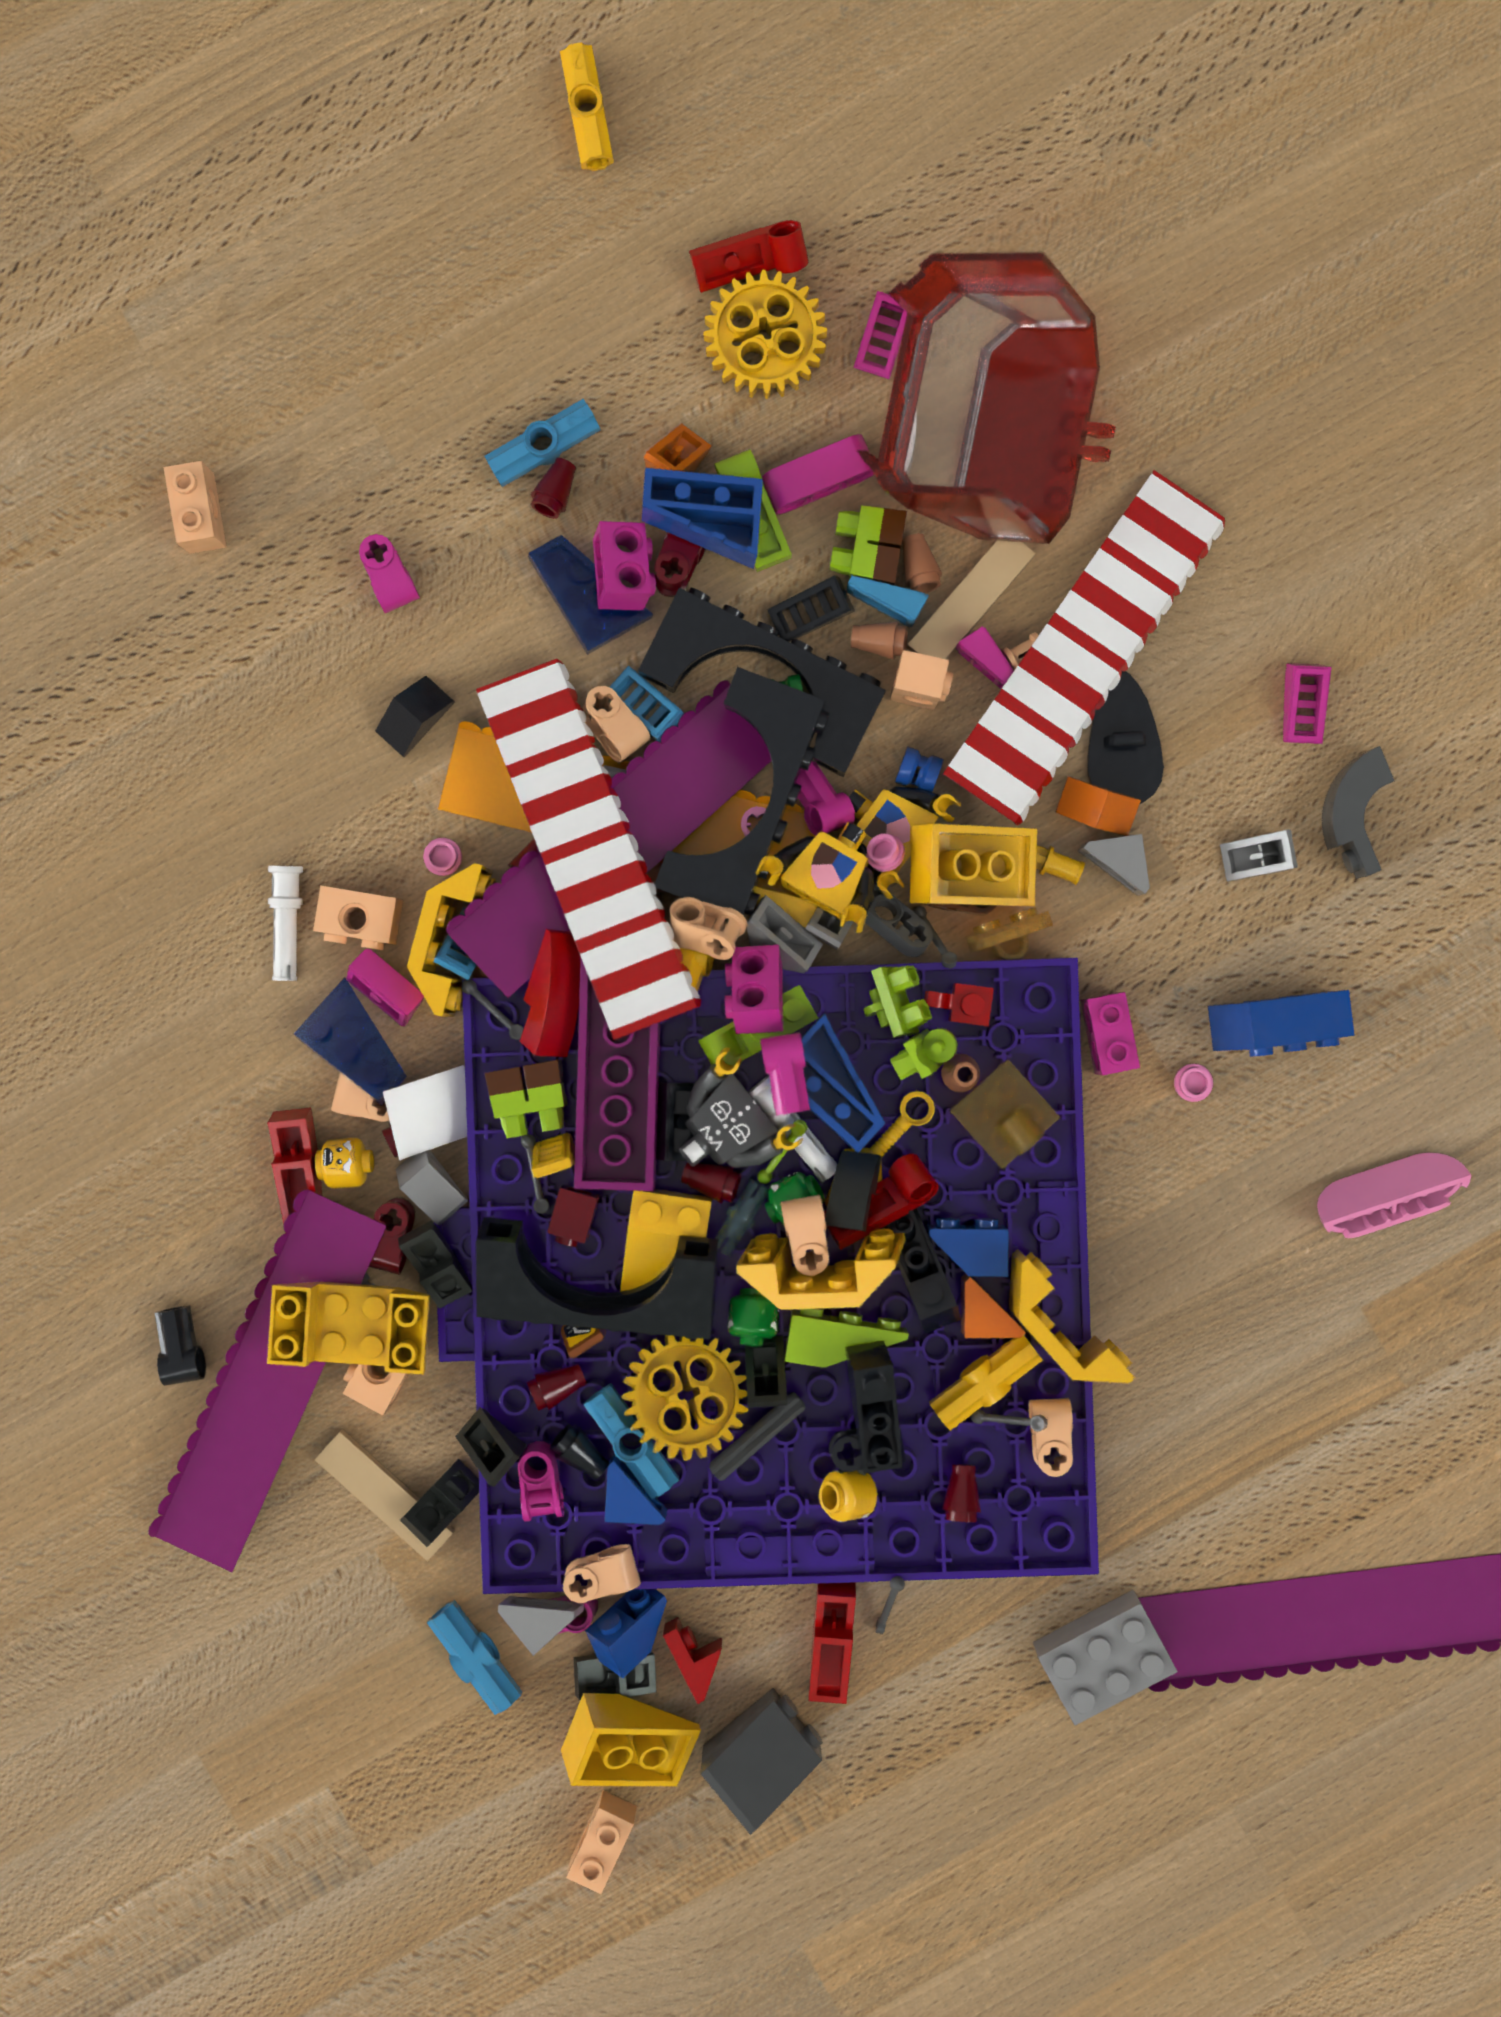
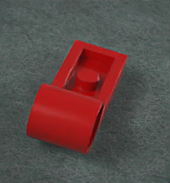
M786 220L763 228L760 227L689 251L697 285L701 293L732 283L734 278L737 281L745 279L747 272L754 276L760 274L762 270L769 271L775 269L777 272L781 271V273L787 274L797 272L805 268L809 263L801 223L796 220Z
M904 1155L892 1164L889 1169V1177L877 1183L876 1195L872 1194L866 1232L826 1226L839 1249L842 1250L866 1237L872 1231L890 1224L931 1200L937 1193L939 1185L918 1155Z

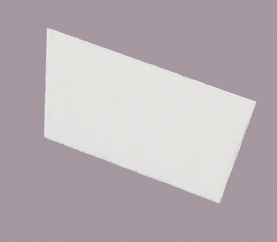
M464 1065L383 1091L399 1160L467 1137Z

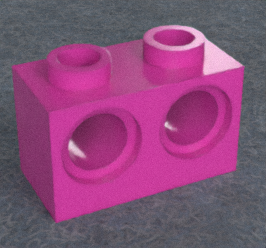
M600 521L593 537L598 609L644 610L650 596H654L656 590L655 574L649 572V561L652 559L653 544L651 538H646L645 523ZM617 545L627 547L630 552L622 551ZM620 580H626L630 582L634 587H626L620 582Z
M779 945L736 947L732 956V963L725 964L727 987H732V995H725L726 1019H733L736 1034L783 1031V966Z
M1117 992L1080 1000L1094 1074L1107 1075L1140 1068L1126 993Z

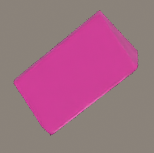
M369 948L365 949L348 967L347 981L401 1027H404L409 1022L424 999L420 990Z

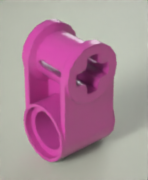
M378 534L366 537L360 544V559L368 573L371 586L384 613L386 614L419 599L420 596L406 567L403 566L397 551L389 539ZM381 548L384 552V560L378 563L375 559L374 550Z
M544 1441L530 1443L525 1448L518 1463L520 1503L524 1522L531 1521L534 1516L556 1514L557 1518L564 1516V1496L559 1480L557 1459L555 1458L556 1453L550 1449L551 1445ZM539 1456L544 1459L547 1467L543 1470H535L530 1467L527 1459Z

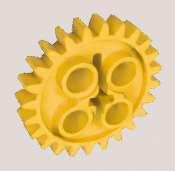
M762 270L760 280L755 281L750 272H747L746 284L741 285L734 278L732 279V293L723 288L719 290L723 303L711 301L710 308L715 315L705 316V325L711 329L703 332L704 341L712 343L706 347L707 357H716L712 362L713 371L725 369L722 374L723 383L730 381L732 378L735 379L736 392H739L744 385L749 386V396L753 398L759 388L763 389L765 399H769L771 389L776 388L779 395L783 397L786 384L789 383L797 391L799 389V376L808 381L811 379V371L808 366L813 368L820 367L821 359L816 354H824L826 350V344L819 341L827 338V328L819 326L825 322V313L815 312L819 307L818 298L806 300L809 295L808 286L801 288L799 291L795 289L796 277L793 276L787 284L782 283L781 271L777 272L774 280H768L766 270ZM775 305H781L788 312L782 317H775L768 310ZM738 316H745L752 322L745 328H738L732 324V321ZM796 323L798 327L796 329L789 327L790 324ZM766 330L767 334L771 335V338L765 340L760 331ZM734 341L742 342L739 346L733 345ZM786 341L796 343L799 349L792 354L782 352L779 346ZM749 352H756L763 359L758 364L750 365L744 362L742 358Z
M665 1335V1346L659 1340L654 1339L650 1342L653 1354L648 1350L642 1349L638 1354L644 1363L632 1362L629 1365V1368L637 1374L636 1377H626L623 1380L626 1385L633 1388L631 1392L622 1395L623 1400L632 1401L633 1404L632 1407L624 1412V1415H636L637 1421L630 1427L631 1431L643 1428L645 1433L641 1437L640 1442L643 1444L650 1439L655 1440L653 1447L655 1454L663 1449L664 1446L668 1447V1459H673L678 1450H681L684 1461H688L692 1457L693 1449H695L700 1459L707 1457L706 1445L714 1452L720 1451L721 1444L718 1438L720 1437L727 1442L732 1441L734 1437L728 1428H741L743 1424L735 1416L736 1414L748 1412V1408L739 1403V1399L747 1397V1391L739 1389L738 1384L746 1380V1375L736 1376L734 1370L738 1368L741 1362L734 1361L728 1363L726 1359L731 1349L727 1348L720 1353L716 1351L718 1339L716 1338L708 1345H705L704 1339L701 1338L690 1341L689 1338L679 1337V1342H677L674 1336ZM693 1361H698L705 1365L707 1377L704 1381H698L692 1377L690 1366ZM674 1362L680 1363L682 1381L677 1370L674 1368ZM655 1372H663L668 1375L671 1385L667 1392H662L655 1388L653 1384ZM683 1387L685 1391L693 1392L694 1397L688 1402L678 1398V1393L683 1390ZM704 1399H710L716 1403L718 1414L715 1419H708L703 1415L701 1404ZM689 1408L698 1425L696 1430L692 1429L690 1424ZM667 1410H674L680 1415L682 1423L678 1430H671L665 1425L664 1414Z

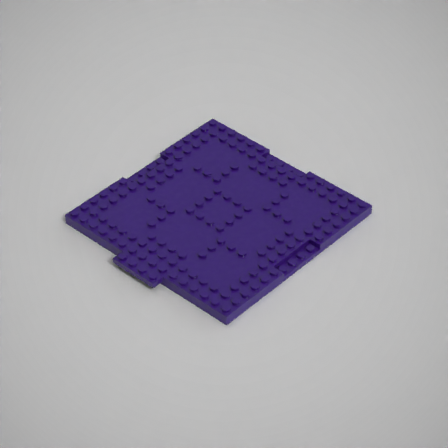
M1078 958L957 962L956 966L950 969L945 968L941 962L809 967L805 973L783 969V993L800 985L818 1019L822 1015H826L831 1024L830 1026L845 1049L850 1062L885 1122L883 1127L863 1148H870L882 1137V1134H885V1131L891 1127L892 1123H895L894 1121L901 1115L900 1104L906 1094L916 1090L923 1091L933 1100L935 1110L931 1120L925 1125H912L881 1158L882 1180L889 1177V1169L896 1160L907 1154H916L938 1183L939 1188L935 1196L917 1207L926 1231L927 1225H936V1218L959 1219V1225H975V1219L992 1218L998 1219V1225H1004L1008 1229V1277H971L1026 1332L1024 1336L1043 1361L1011 1384L1010 1391L1002 1399L989 1407L984 1408L982 1406L980 1409L986 1414L1029 1418V1400L1069 1398L1073 1418L1071 1433L1073 1461L1069 1471L1062 1476L1053 1477L1048 1476L1040 1469L1032 1455L1030 1426L988 1421L976 1424L971 1420V1416L951 1431L943 1424L930 1406L929 1401L960 1379L962 1371L972 1362L984 1355L990 1356L1012 1338H965L961 1333V1320L925 1334L899 1267L896 1265L895 1269L860 1307L823 1308V1314L839 1317L840 1311L861 1314L862 1321L877 1323L879 1317L901 1321L900 1327H905L909 1333L908 1340L886 1347L894 1368L898 1421L900 1422L906 1461L902 1463L903 1467L869 1473L876 1484L877 1503L874 1511L868 1517L838 1522L829 1517L822 1509L819 1501V1490L824 1478L828 1473L840 1470L834 1464L829 1453L831 1437L841 1430L856 1428L848 1379L847 1360L825 1368L785 1362L787 1395L791 1392L796 1393L805 1403V1410L725 1480L720 1481L714 1476L709 1468L710 1462L774 1406L748 1408L747 1397L739 1399V1403L748 1408V1412L736 1414L735 1416L741 1421L743 1426L739 1429L728 1428L734 1437L730 1442L720 1437L718 1438L721 1444L720 1451L714 1452L706 1445L707 1457L700 1459L695 1449H693L692 1457L688 1461H684L681 1450H678L673 1459H668V1447L664 1446L660 1450L679 1476L678 1482L664 1494L656 1497L668 1510L666 1520L661 1525L604 1522L608 1466L602 1475L594 1480L589 1475L557 1459L559 1480L564 1496V1516L558 1518L556 1514L534 1516L531 1521L526 1522L523 1520L520 1503L518 1463L521 1456L495 1487L489 1485L479 1471L483 1594L564 1592L565 1571L571 1561L620 1544L631 1545L641 1584L635 1589L890 1581L895 1576H900L904 1581L1099 1574L1092 1381L1072 1380L1009 1309L1012 1253L1017 1249L1025 1256L1032 1252L1052 1273L1047 1280L1054 1289L1037 1304L1055 1324L1050 1332L1055 1335L1061 1331L1077 1350L1091 1339ZM914 966L919 977V985L905 990L910 1003L924 1000L925 991L952 994L953 983L994 988L989 1027L948 1021L950 1010L929 1007L932 1019L918 1027L919 1032L928 1028L929 1032L933 1029L944 1028L953 1033L958 1043L955 1054L969 1055L979 1065L980 1078L974 1088L967 1092H955L949 1089L942 1079L941 1071L943 1065L933 1074L923 1079L918 1072L903 1080L899 1078L890 1059L905 1049L903 1044L916 1034L893 1037L890 1026L881 1028L877 1015L865 1017L863 1009L873 1004L869 991L877 988L871 973L872 970L880 967ZM711 970L708 977H703L698 990L701 999L700 1007L661 1021L659 1082L695 1083L711 1066L698 1040L733 1022V1019H726L725 995H732V987H727L725 970ZM469 978L476 983L477 990L514 1024L525 1026L531 1008L523 1000L529 980L507 998L489 978ZM462 991L470 1207L459 1208L440 1226L435 1222L434 1224L460 1262L472 1285V1292L440 1309L437 1306L439 1362L475 1361L476 1411L481 1407L489 1412L526 1444L525 1448L530 1443L536 1441H544L551 1445L559 1432L565 1426L571 1424L574 1428L581 1427L601 1455L610 1461V1458L615 1454L613 1445L583 1404L593 1394L610 1383L613 1384L621 1397L623 1394L631 1392L633 1388L626 1385L623 1380L626 1377H636L637 1374L629 1368V1365L632 1362L644 1363L638 1354L642 1349L648 1350L653 1354L650 1342L654 1339L659 1340L665 1346V1335L607 1330L604 1340L577 1357L570 1358L561 1335V1327L563 1325L533 1324L525 1321L494 1320L492 1318L477 1317L476 1238L484 1217L522 1220L525 1238L533 1255L545 1269L560 1280L589 1291L620 1292L633 1191L582 1189L601 1195L588 1240L585 1244L578 1242L577 1247L555 1242L556 1235L549 1234L547 1231L560 1187L563 1184L574 1187L575 1165L571 1168L540 1177L543 1195L549 1201L550 1207L543 1214L537 1213L534 1210L536 1195L527 1151L521 1145V1138L523 1136L506 1138L500 1118L494 1119L484 1074L562 1059L564 1089L568 1105L563 1107L564 1128L542 1132L539 1111L526 1113L525 1117L528 1134L535 1137L536 1143L564 1133H570L575 1144L579 1011L568 1056H535L519 1042L520 1039L515 1040L511 1038L509 1029L472 994L468 995ZM817 1020L793 1033L800 1032L802 1037ZM762 1050L743 1060L737 1071L733 1073L747 1092L769 1075L765 1072ZM962 1067L958 1070L957 1076L960 1081H967V1076L971 1075L968 1067ZM921 1097L911 1098L906 1104V1112L913 1119H922L928 1113V1103ZM811 1110L797 1112L800 1119L806 1122L810 1131L838 1164L842 1150L851 1149V1147ZM795 1149L786 1152L772 1172V1180L769 1183H760L757 1174L761 1169H766L772 1159L761 1165L734 1168L735 1172L741 1173V1182L732 1203L724 1201L721 1204L712 1199L707 1238L719 1239L714 1319L710 1339H704V1344L708 1345L716 1338L718 1339L716 1351L720 1353L730 1348V1354L726 1359L728 1363L734 1361L741 1362L738 1368L734 1370L736 1376L746 1375L745 1346L740 1345V1337L731 1335L727 1330L729 1301L733 1296L739 1295L740 1289H755L737 1274L736 1265L751 1239H754L756 1236L771 1233L776 1234L778 1238H788L785 1226L781 1222L775 1224L766 1211L765 1203L769 1201L768 1189L771 1184L794 1172H802L806 1176L812 1175L817 1180L826 1200L834 1179L833 1175L821 1183ZM707 1155L699 1162L718 1165L710 1155ZM656 1160L655 1189L706 1196L687 1184L681 1183L682 1173L687 1161ZM727 1162L721 1164L723 1166H730ZM823 1203V1211H826L827 1206ZM826 1228L825 1236L829 1254L827 1266L834 1265L843 1260L855 1261L864 1238L840 1250ZM929 1236L961 1316V1277L965 1272ZM779 1309L778 1332L776 1336H783L784 1359L792 1309ZM674 1336L676 1341L679 1342L680 1336ZM693 1361L690 1366L692 1377L698 1381H704L707 1377L705 1365L701 1362ZM674 1362V1368L677 1370L682 1381L680 1363ZM578 1363L587 1385L579 1388L549 1410L546 1407L538 1411L527 1381L534 1379V1374L566 1368ZM655 1372L653 1376V1384L656 1389L662 1392H667L670 1389L671 1382L668 1375L663 1372ZM746 1380L738 1384L739 1389L747 1391ZM684 1387L678 1393L679 1400L684 1399L688 1402L694 1397L693 1392L685 1391ZM704 1399L701 1404V1411L706 1418L715 1419L718 1414V1407L713 1400ZM624 1400L629 1408L633 1406L632 1401ZM689 1408L690 1424L692 1429L696 1430L698 1425ZM667 1410L665 1412V1425L671 1430H678L682 1423L680 1415L674 1410ZM627 1433L621 1437V1441L626 1448L636 1449L642 1445L640 1437L634 1433ZM844 1443V1449L839 1453H842L845 1459L851 1458V1451L855 1449L852 1448L850 1443ZM1053 1447L1051 1448L1050 1455H1046L1044 1458L1050 1464H1054V1458L1061 1456V1454ZM539 1456L527 1459L530 1467L535 1470H543L547 1467L544 1459ZM952 1464L976 1466L975 1476L981 1513H977V1522L946 1520V1510H942L952 1473ZM582 1574L576 1575L575 1581H579L581 1586H586L588 1580H584Z

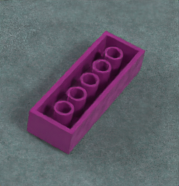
M582 958L580 969L574 1189L653 1191L656 1187L661 1022L614 1040Z

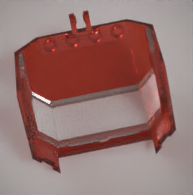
M1044 252L931 254L919 265L921 270L906 284L900 282L888 293L907 312L878 459L867 450L857 451L864 462L869 465L883 490L911 511L972 535L979 540L1050 544L1070 519L1082 459L1090 462H1106L1110 459L1111 450L1106 447L1085 446L1086 436L1097 439L1114 438L1116 429L1111 424L1089 422L1100 371L1095 315Z

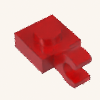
M953 983L952 994L925 991L924 1000L929 1007L950 1010L948 1019L950 1022L989 1027L994 988Z

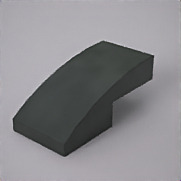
M842 1150L829 1196L825 1217L826 1226L866 1232L872 1194L876 1195L881 1155Z
M432 1220L398 1238L399 1248L418 1271L420 1284L439 1309L472 1292V1285L465 1271Z
M458 1459L400 1521L428 1547L479 1493V1478Z
M653 1652L648 1654L623 1679L599 1662L596 1654L573 1657L575 1696L579 1700H581L583 1693L621 1694L626 1697L657 1693L655 1654Z

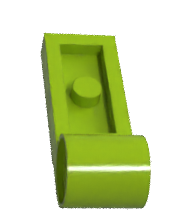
M750 449L714 463L717 475L762 479ZM763 483L758 551L754 566L756 572L792 558V553Z
M798 985L783 993V1031L736 1034L733 1021L698 1040L711 1065L716 1064L718 1055L727 1047L730 1050L723 1056L724 1062L728 1065H735L740 1058L743 1061L761 1051L760 1039L791 1034L817 1020L818 1017L803 989Z

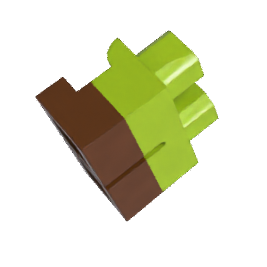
M861 505L860 512L839 511L835 535L856 538L854 550L833 547L829 570L849 575V580L853 575L895 585L907 511Z
M562 1059L484 1073L494 1119L500 1118L506 1138L528 1134L525 1114L539 1111L542 1132L564 1128L563 1107L568 1105L564 1089Z

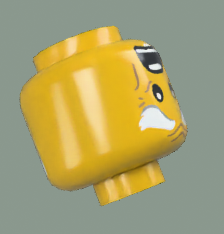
M355 1137L327 1140L323 1144L322 1149L316 1151L315 1169L318 1180H324L326 1186L332 1189L360 1187L365 1183L368 1173L374 1171L373 1151L371 1149L366 1150L363 1141Z
M863 1469L853 1472L836 1470L828 1473L819 1490V1501L822 1509L831 1519L838 1522L868 1517L874 1511L877 1503V1488L872 1476L869 1473L864 1474Z

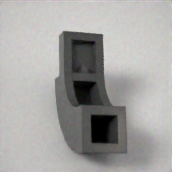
M1380 746L1357 756L1337 774L1326 794L1322 810V831L1327 850L1342 845L1345 851L1342 853L1344 865L1350 873H1354L1356 879L1382 870L1364 825L1365 809L1371 797L1380 788L1395 781Z

